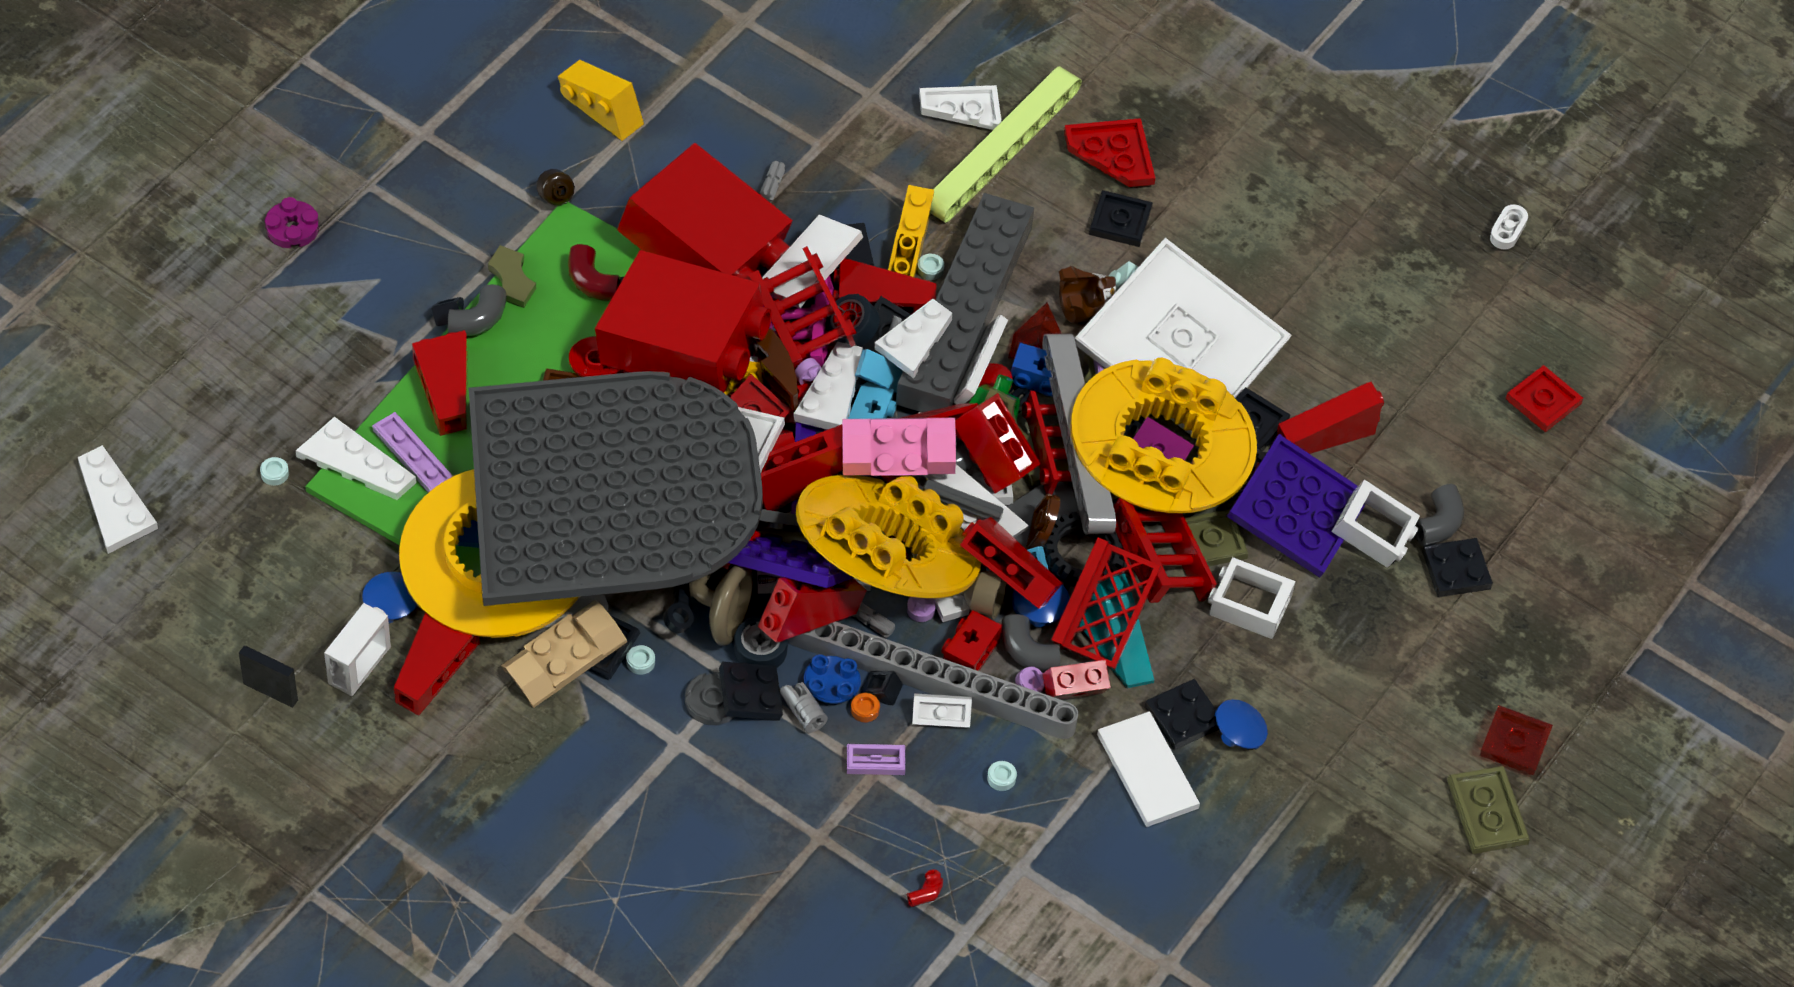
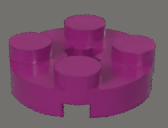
M287 197L269 210L265 217V228L269 239L277 246L291 248V245L300 244V247L311 243L318 235L319 217L317 211L309 204L297 201L293 197ZM297 222L298 225H291L290 227H288L287 223Z

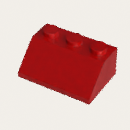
M998 393L955 419L957 437L963 440L969 450L971 460L979 466L985 483L993 489L994 493L1018 481L1041 464Z

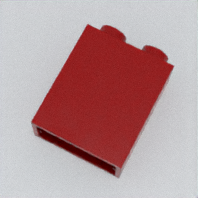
M694 143L629 198L617 231L643 251L751 280L749 274L760 270L763 266L770 270L790 246L784 240L793 220L703 148Z
M640 250L595 327L600 363L627 372H668L670 377L685 380L688 377H692L724 393L731 379L741 380L745 376L750 361V350L748 348L753 338L758 340L765 338L770 328L772 311L770 308L763 307L759 282Z

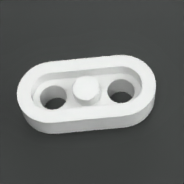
M1519 205L1506 206L1492 228L1490 235L1491 243L1499 249L1512 248L1526 226L1528 219L1527 211Z

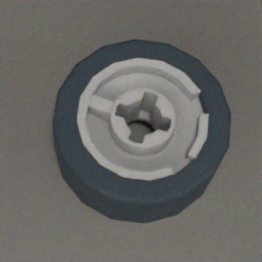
M762 616L752 617L741 623L734 634V656L738 663L771 665L778 668L786 658L788 639L775 642L758 627Z

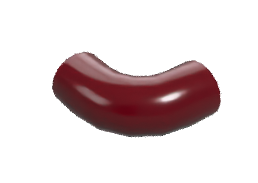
M584 244L573 245L569 252L568 269L569 276L576 288L588 297L602 301H611L620 285V276L603 274L595 269L596 251L591 246Z

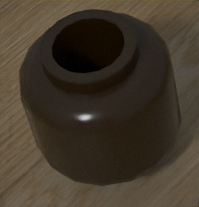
M549 169L539 176L536 189L538 195L544 201L554 206H561L572 199L575 186L570 176L563 171Z

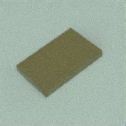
M1504 766L1448 776L1447 781L1472 854L1528 845L1530 838Z

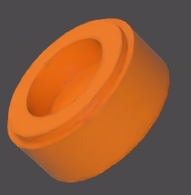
M860 693L853 698L851 714L856 720L866 723L878 717L880 702L876 696L870 693Z

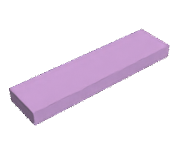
M396 412L372 425L373 432L406 469L416 476V480L428 493L445 480L453 477Z

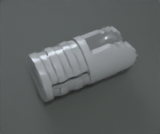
M803 682L797 683L794 689L790 685L780 688L782 697L806 732H815L826 724L828 717Z

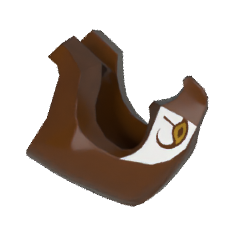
M1073 266L1059 271L1060 306L1065 318L1070 323L1089 321L1117 292L1116 278L1113 276L1089 273Z

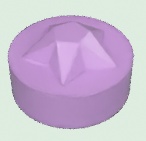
M814 358L802 361L795 369L797 381L801 385L813 381L821 370V366Z
M910 597L907 603L909 617L917 622L930 620L935 614V601L933 598Z
M1026 667L1016 675L1015 684L1037 692H1042L1045 687L1043 673L1035 667Z

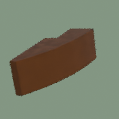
M770 328L763 340L753 339L754 354L761 362L762 379L795 412L799 405L794 366L782 341Z

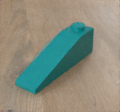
M1125 573L1113 577L1118 591L1130 587ZM1111 579L1099 582L1096 588L1099 598L1115 593ZM1131 591L1120 595L1125 609L1135 606ZM1095 594L1090 602L1097 600ZM1118 597L1102 602L1106 616L1123 611ZM1099 604L1087 608L1085 617L1088 624L1104 618ZM1133 612L1128 613L1129 619H1131ZM1125 615L1109 621L1114 635L1125 631L1128 626ZM1139 618L1116 669H1112L1126 688L1154 683V676ZM1082 619L1081 624H1080L1079 627H1082V626L1085 625L1083 619ZM1106 622L1090 628L1095 642L1111 636ZM1084 630V632H1085V633L1087 634V636L1090 638V636H1089V634H1088V631H1087V630ZM1122 637L1116 639L1118 645H1119V643H1120ZM1113 641L1098 646L1097 648L1103 656L1112 661L1116 652Z

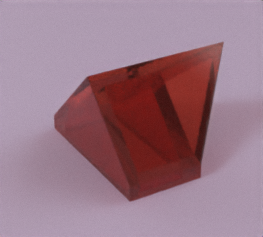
M1048 302L1014 333L1008 358L1015 359L1020 343L1043 349L1042 344L1045 334H1062Z

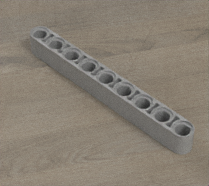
M1045 334L1042 346L1043 350H1046L1047 356H1045L1046 368L1048 371H1051L1052 377H1049L1083 531L1085 534H1113L1116 529V516L1111 494L1083 466L1074 449L1071 438L1070 419L1072 409L1078 394L1085 385L1074 335Z

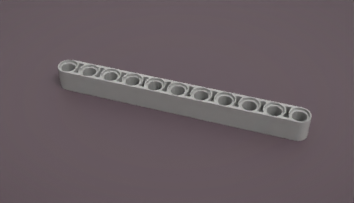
M836 621L788 639L790 645L818 655L853 659L857 664V668L867 672L894 671L902 681V684L933 695L972 697L971 708L1059 739H1068L1076 731L1078 710L1069 702Z

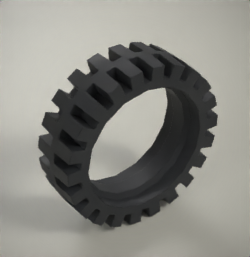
M1077 511L1071 512L1069 517L1067 514H1064L1059 520L1056 519L1053 530L1043 546L1049 571L1060 581L1064 582V587L1067 590L1070 586L1075 588L1083 570L1071 566L1058 552V541L1062 537L1069 534H1083L1096 540L1099 537L1108 541L1109 544L1124 550L1116 531L1113 534H1085ZM1112 553L1108 564L1111 573L1122 569L1125 562L1124 557ZM1105 568V571H1104V573H1103L1102 576L1108 574V571H1107L1106 568Z

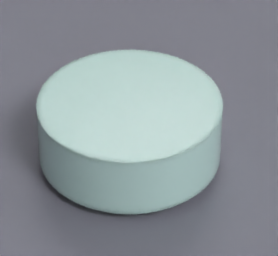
M936 254L923 255L918 260V274L926 280L940 278L944 273L943 259Z
M278 457L266 459L260 467L262 480L272 486L284 483L289 476L286 461Z
M644 645L632 647L626 657L628 669L638 675L647 674L652 671L655 666L653 650Z
M997 761L989 767L987 781L993 789L1007 791L1015 785L1017 771L1011 763Z

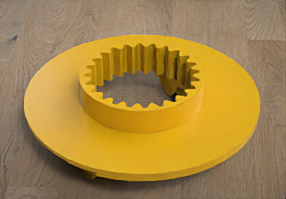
M1163 357L1156 358L1154 361H1139L1137 359L1124 361L1102 370L1084 385L1072 409L1070 419L1071 438L1074 449L1083 466L1109 492L1145 509L1165 513H1192L1215 507L1233 497L1243 487L1252 472L1256 460V433L1249 414L1242 403L1238 402L1227 391L1226 386L1221 381L1209 379L1193 369L1175 365L1172 361ZM1149 414H1152L1155 418L1164 415L1167 421L1174 418L1175 424L1183 423L1184 430H1192L1191 437L1197 438L1195 445L1199 447L1198 457H1194L1190 464L1177 457L1167 459L1159 449L1154 447L1141 448L1134 439L1124 436L1126 425L1129 426L1132 419L1138 421L1140 415L1145 419Z
M474 469L455 475L433 488L416 505L404 526L399 547V560L405 586L423 611L442 625L453 630L491 638L525 635L539 630L558 619L579 598L571 597L489 606L483 605L481 574L474 577L473 570L466 572L465 565L459 563L455 546L459 543L458 535L462 536L464 534L463 527L470 528L471 520L477 522Z
M902 475L887 484L883 480L865 476H829L809 484L802 491L798 499L796 518L808 542L834 566L876 588L917 598L949 597L959 594L972 586L981 569V562L960 546L964 540L962 536L964 530L961 529L964 517L961 509L955 504H942L939 495L934 490L925 489L922 491L919 489L916 479L911 475ZM905 546L913 548L911 552L918 554L916 559L911 558L910 561L906 559Z

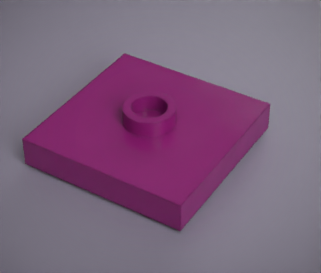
M1149 417L1145 419L1133 438L1139 447L1157 448L1167 459L1177 457L1186 460L1194 447L1193 444Z

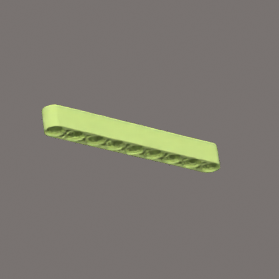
M1060 66L1055 68L933 189L934 197L930 213L945 223L949 222L1077 94L1082 80Z

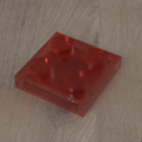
M1498 705L1479 756L1534 776L1553 725Z

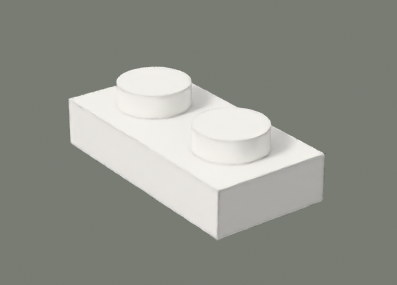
M914 694L912 724L970 728L972 697Z

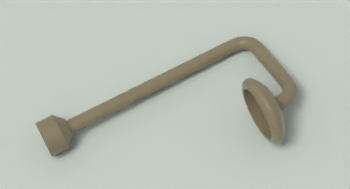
M759 520L756 531L761 533L760 537H765L766 534H775L781 536L783 542L791 543L792 540L808 543V548L815 549L803 533L795 532L785 527L784 530L767 527V522ZM738 565L732 567L721 578L716 590L706 586L712 573L688 584L691 595L698 602L710 607L709 624L715 642L720 646L729 645L734 641V634L738 626L744 622L751 601L753 588L752 570ZM983 570L979 572L972 586L958 595L964 596L971 612L974 610L988 618L995 619L1001 610L1007 583L994 572Z

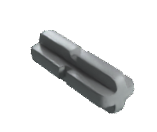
M773 161L771 163L767 178H765L761 188V196L768 201L774 199L779 187L778 184H780L785 172V164L783 162Z
M861 603L857 614L852 616L865 625L870 624L871 629L885 638L890 637L895 630V624L879 613L874 614L875 610Z

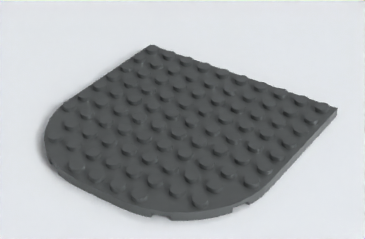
M646 371L469 388L484 606L652 590L686 584L715 572L731 561L747 545L758 526L762 513L763 493L754 430L749 419L745 418L738 409L736 402L719 389L692 377H688L687 380L670 377L668 372Z

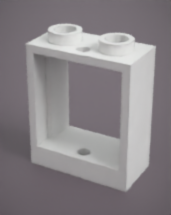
M1364 479L1353 491L1331 532L1388 568L1395 560L1399 562L1405 555L1408 548L1404 545L1407 541L1410 542L1418 531V527L1415 525L1420 515ZM1364 503L1403 527L1394 545L1386 542L1355 521Z
M1232 557L1229 566H1223L1218 577L1219 587L1212 588L1209 595L1208 603L1212 604L1210 616L1273 639L1292 598L1295 581ZM1232 579H1237L1276 594L1277 596L1269 613L1265 614L1224 598Z
M363 603L324 652L329 685L353 696L390 649L388 615L378 607L372 608Z

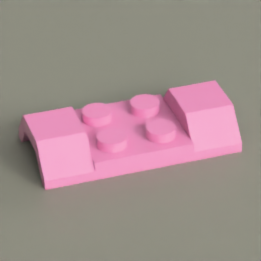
M955 418L842 419L843 475L955 474Z

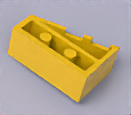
M578 60L558 75L562 95L621 141L644 125L631 82L582 60Z

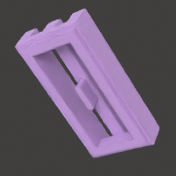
M847 744V774L905 775V745ZM853 754H868L871 756H853ZM882 755H899V757H882Z

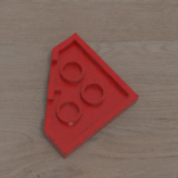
M1141 118L1064 126L1068 152L1128 187L1155 185V174Z

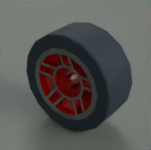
M848 294L835 301L844 320L850 319L856 330V334L852 335L855 346H862L871 340L877 332L880 322L879 313L864 296L859 294ZM835 314L826 318L825 325L828 332L840 326ZM846 336L836 340V342L849 344Z

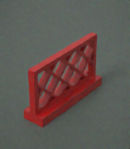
M1098 537L1051 639L1053 644H1059L1060 648L1068 649L1093 661L1106 660L1107 667L1115 670L1160 572L1161 565L1111 545L1108 541ZM1112 553L1124 557L1127 567L1111 573L1108 562ZM1128 559L1136 563L1130 565ZM1140 566L1153 569L1148 580L1137 584L1132 572L1133 569ZM1105 568H1106L1107 571H1108V574L1102 576L1103 573H1104V571H1105ZM1129 571L1134 585L1118 591L1113 577ZM1111 579L1115 593L1099 598L1096 590L1099 582ZM1145 586L1141 595L1139 588ZM1136 589L1140 598L1137 605L1125 609L1120 595ZM1095 594L1097 600L1090 602ZM1118 597L1123 611L1106 616L1102 602ZM1099 604L1104 618L1088 624L1085 617L1087 608ZM1133 612L1131 619H1129L1128 613ZM1125 615L1128 623L1126 630L1114 635L1109 621ZM1082 619H1083L1085 625L1082 626V627H1079L1080 624H1081V621H1082ZM1106 622L1111 636L1095 642L1090 628ZM1084 630L1088 631L1092 644L1082 648L1071 644L1077 633ZM1122 637V639H1121V641H1120V643H1119V645H1118L1116 639ZM1113 641L1116 652L1112 661L1101 657L1097 647ZM1094 648L1096 654L1089 652L1087 650Z

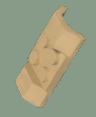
M594 600L574 615H567L523 646L524 650L502 664L501 667L512 677L532 707L535 708L627 643V639L601 603Z

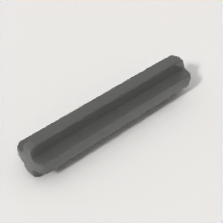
M928 479L925 483L923 490H934L939 495L941 502L955 504L960 509L985 519L992 517L997 522L1001 520L1004 510L1001 506Z

